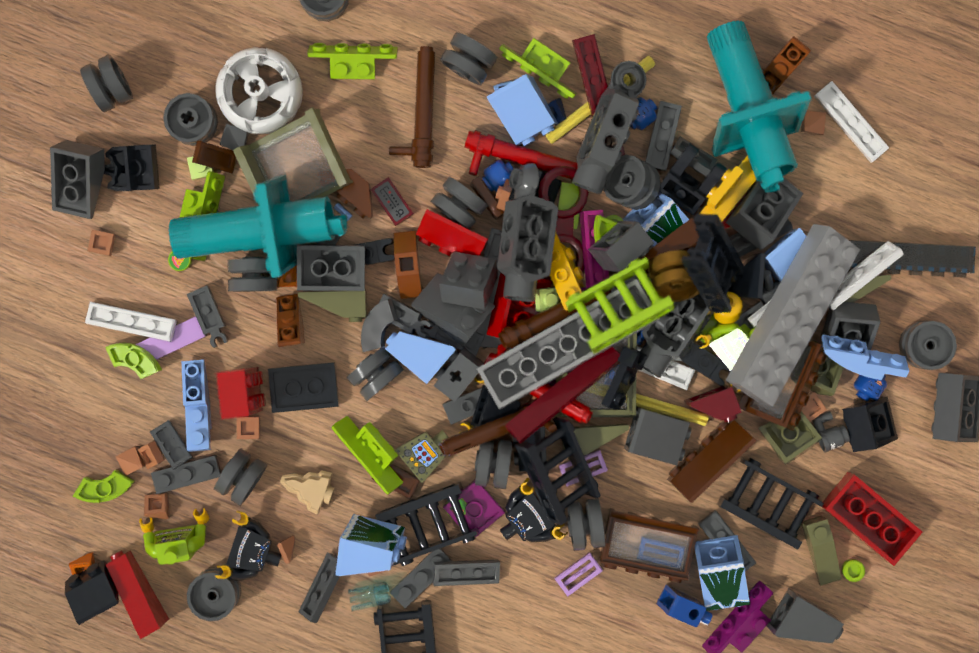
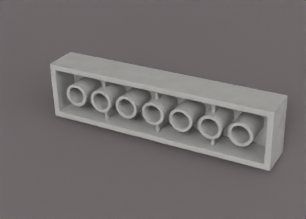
M813 224L726 379L727 382L757 402L773 407L858 255L860 249L832 227Z
M637 279L626 284L640 308L644 310L652 306ZM619 290L606 296L620 320L625 321L631 317L632 312ZM598 301L586 307L599 331L605 332L611 328L612 324ZM577 312L482 365L477 370L495 403L501 410L654 324L659 319L593 354L588 344L592 335Z

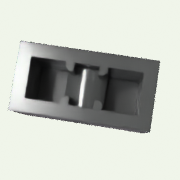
M465 347L460 352L455 350L448 359L450 362L449 366L446 369L442 367L435 375L437 381L434 387L454 402L479 373L477 368L484 365L483 361ZM457 370L461 372V374H458V376L454 374V372H457Z

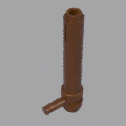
M421 46L417 54L415 128L412 147H389V155L411 156L413 167L430 168L431 162H433L431 149H434L432 122L435 52L433 47Z
M611 289L605 292L604 294L606 296L611 293ZM594 298L584 305L587 307L598 300ZM562 302L526 320L521 319L515 322L512 327L507 326L503 328L502 332L498 333V336L505 349H513L532 338V336L554 326L578 311L574 309L569 312L564 309Z
M530 404L523 406L519 411L443 439L442 443L439 444L443 456L448 455L450 457L509 434L510 432L506 429L505 425ZM551 419L543 425L551 433L557 428Z

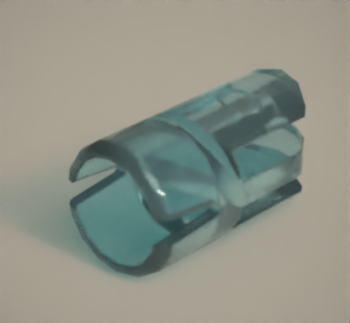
M386 582L348 590V594L369 591V593L350 597V603L371 600V602L351 606V611L385 605L391 602L390 596L386 593L389 592Z

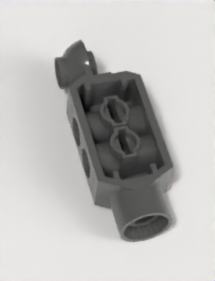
M624 61L618 64L612 71L609 86L600 97L576 157L578 168L572 183L580 188L601 194L611 169L621 158L620 149L622 144L627 142L630 135L628 130L631 122L633 123L638 116L639 111L637 107L639 100L637 97L642 93L646 85L645 71L638 63ZM625 74H627L631 80L628 86L623 81Z
M533 163L525 164L519 169L515 168L510 174L509 186L515 190L514 198L505 203L497 269L506 276L503 298L524 302L535 301L537 280L550 275L558 207L553 202L535 197V191L539 184L538 168Z
M700 293L690 299L673 302V311L660 317L657 322L643 329L642 334L647 342L640 352L648 356L643 368L656 377L660 378L672 360L682 361L694 344L695 338L700 335L713 316V312L708 309Z

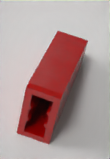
M121 550L110 557L112 561L107 563L106 567L139 638L142 639L160 629L169 620V617L131 550L125 554Z

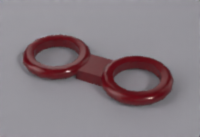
M560 166L547 172L540 181L538 198L549 201L548 188L551 182L562 175L574 178L576 169ZM578 187L579 195L575 204L569 209L558 210L556 233L560 242L568 243L574 248L577 257L575 266H578L583 272V247L580 240L573 236L574 216L580 213L586 205L589 191ZM550 275L543 278L552 281Z

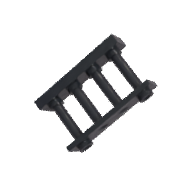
M555 417L553 421L557 430L537 444L524 441L515 446L548 521L562 525L568 521L564 513L565 508L585 494L595 498H599L601 495L598 490V483L591 474L575 436L573 424L569 420ZM561 438L565 449L543 464L540 452ZM569 457L573 468L551 483L548 476L549 471ZM577 476L581 486L559 502L556 495L557 490Z
M742 458L740 462L747 465L744 474L731 497L728 496L727 500L720 497L717 505L798 550L802 542L797 539V532L812 504L815 503L821 507L824 503L818 500L820 496L810 490H807L805 493L760 468V462L749 458L748 461ZM756 470L767 476L751 507H747L744 510L739 507V499ZM776 481L785 486L786 489L770 518L767 517L764 521L758 517L760 514L758 511ZM795 492L805 497V500L789 529L786 528L784 532L777 528L779 525L777 522Z
M461 482L384 509L375 515L377 520L398 525L396 522L398 520L397 516L405 514L410 519L420 548L408 552L405 546L404 550L401 549L399 560L394 562V565L400 563L401 566L412 563L415 557L459 541L468 543L476 539L475 536L478 535L479 529L476 527L470 530L458 499L460 497L459 494L463 491ZM447 499V502L450 501L462 532L451 537L448 535L438 509V501ZM425 506L430 510L441 541L430 545L427 542L417 515L418 509Z
M431 600L422 601V607H419L418 610L384 613L383 605H378L377 612H374L375 626L379 625L381 653H388L387 644L415 641L425 643L426 651L422 653H436ZM413 619L423 621L424 629H421L420 632L386 635L385 622Z

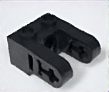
M690 142L660 182L659 192L668 196L676 204L694 215L706 199L708 193L724 175L727 167L717 162L702 182L696 180L684 171L700 149Z

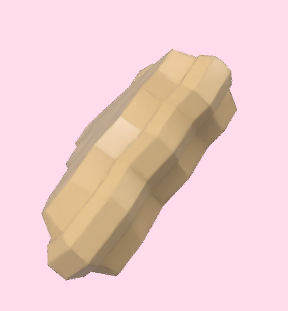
M321 470L319 473L308 472L304 476L297 473L284 474L280 481L289 492L297 494L299 502L307 505L308 511L317 515L323 503L329 505L335 487L330 486L333 473Z

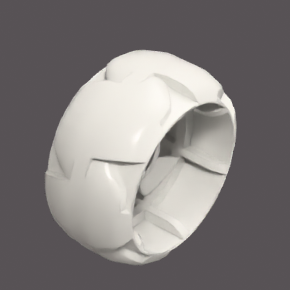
M253 47L237 52L226 61L216 80V99L223 115L237 128L251 134H270L284 127L294 119L301 106L303 88L297 70L285 56L269 48ZM257 64L259 66L268 65L276 69L284 81L268 86L259 77ZM237 75L245 80L244 89L251 96L239 106L235 103L232 93L234 81L239 79ZM259 85L261 89L259 91L255 90L254 93L253 88ZM270 96L281 102V107L275 113L261 118L256 116L258 101H263Z

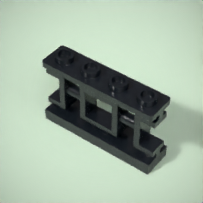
M695 214L693 222L699 237L695 249L688 250L689 256H683L682 263L708 309L714 313H730L732 307L727 296L731 282L737 281L736 275H743L745 267L718 215Z

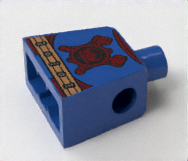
M667 584L656 603L668 616L694 627H698L699 623L708 625L712 619V613L706 611V607L699 600Z

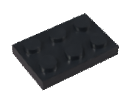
M335 362L268 369L272 413L339 407Z

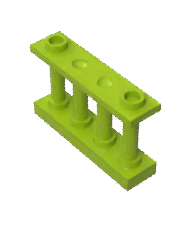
M647 258L632 261L628 268L583 293H574L565 302L569 312L577 309L592 335L588 344L593 354L674 310V303L670 296L666 298L660 297L645 272L649 268ZM637 275L652 301V306L644 310L638 306L625 284L626 280ZM614 287L618 288L632 312L631 317L625 321L619 319L604 294ZM594 298H597L612 324L611 328L605 332L599 331L584 305Z

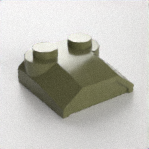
M806 346L791 373V379L795 384H797L812 347ZM827 355L825 363L820 365L817 372L819 373L818 380L815 385H812L810 390L821 395H834L844 367Z
M802 411L800 413L801 420L798 426L794 427L793 431L770 421L758 428L774 449L778 458L785 465L794 461L822 440L820 434ZM784 412L779 414L776 418L782 419Z

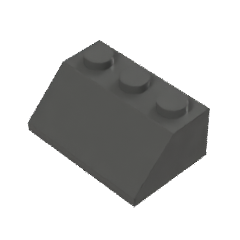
M939 373L936 380L937 395L934 402V422L931 428L933 433L932 439L952 442H978L979 376Z

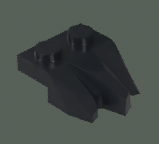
M156 144L112 147L105 153L106 158L110 160L111 164L105 165L104 174L112 177V181L108 183L107 189L115 191L160 189Z

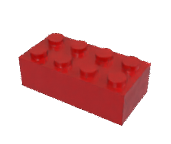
M258 367L232 369L216 373L221 419L247 417L263 411V406H266L265 394L261 393L260 384H263V373L259 371Z
M850 472L845 474L823 501L822 508L893 566L897 564L923 533L880 495Z

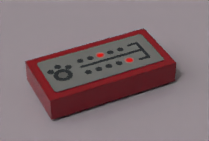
M389 177L370 189L395 226L414 214Z

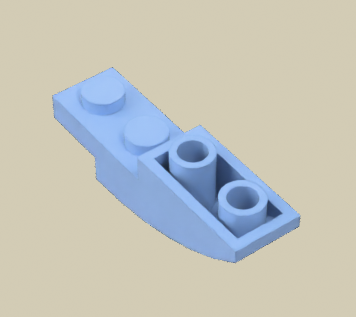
M822 335L821 337L824 352L833 361L854 373L877 380H882L884 374L907 377L909 373L905 356L868 350L866 342L829 335Z
M204 359L181 361L187 451L211 450V410Z

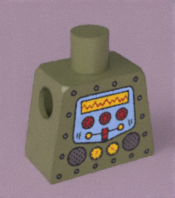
M441 430L432 437L428 431H425L398 446L395 451L419 481L423 483L446 457L441 453L439 444L442 443L443 439L448 438V435Z

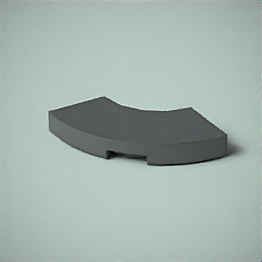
M392 298L377 304L365 318L361 331L363 352L385 346L384 336L386 329L391 323L398 320Z

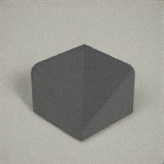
M226 124L220 145L231 150L239 146H245L250 133Z

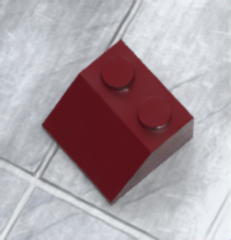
M727 385L684 400L686 405L721 421L724 420V422L732 421L737 418L736 414L742 413L733 387Z

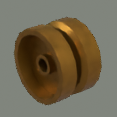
M688 251L665 252L654 257L649 262V276L660 297L666 298L670 296L673 302H680L699 294L698 289L682 263L683 256H689Z

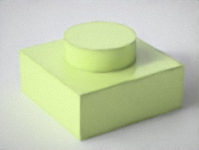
M193 157L187 158L192 180L206 178L208 171L214 172L213 168L192 163Z
M555 287L536 289L535 303L537 312H542L559 303V295Z

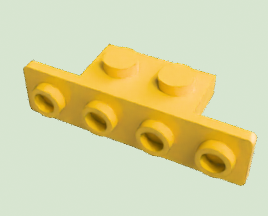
M748 156L745 157L739 166L736 165L733 170L728 169L721 178L722 184L718 188L714 186L706 196L709 200L700 214H717L720 221L723 222L756 181Z
M555 230L550 277L564 309L568 311L565 302L574 293H583L581 288L584 287L582 282L584 275L581 269L575 266L573 261L576 259L574 252L570 247L567 248L560 242Z

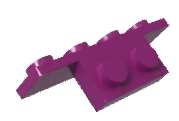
M758 581L748 592L750 605L735 607L702 644V647L708 653H721L729 643L743 653L771 621L760 610L773 595V592L764 583Z

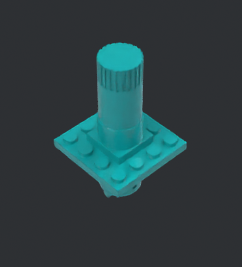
M742 21L724 23L708 33L707 41L724 85L731 112H727L719 118L711 150L713 156L717 157L745 148L756 181L762 182L760 185L765 192L779 191L780 186L778 182H783V176L798 167L787 135L799 132L811 102V97L808 91L803 93L796 91L789 94L787 98H773L745 23Z
M286 175L276 176L256 185L254 198L256 203H259V206L173 218L169 224L170 246L177 259L264 249V252L268 254L266 268L268 272H271V277H280L297 265L298 244L333 240L335 235L342 236L347 233L348 229L347 214L334 216L331 201L327 196L290 201Z

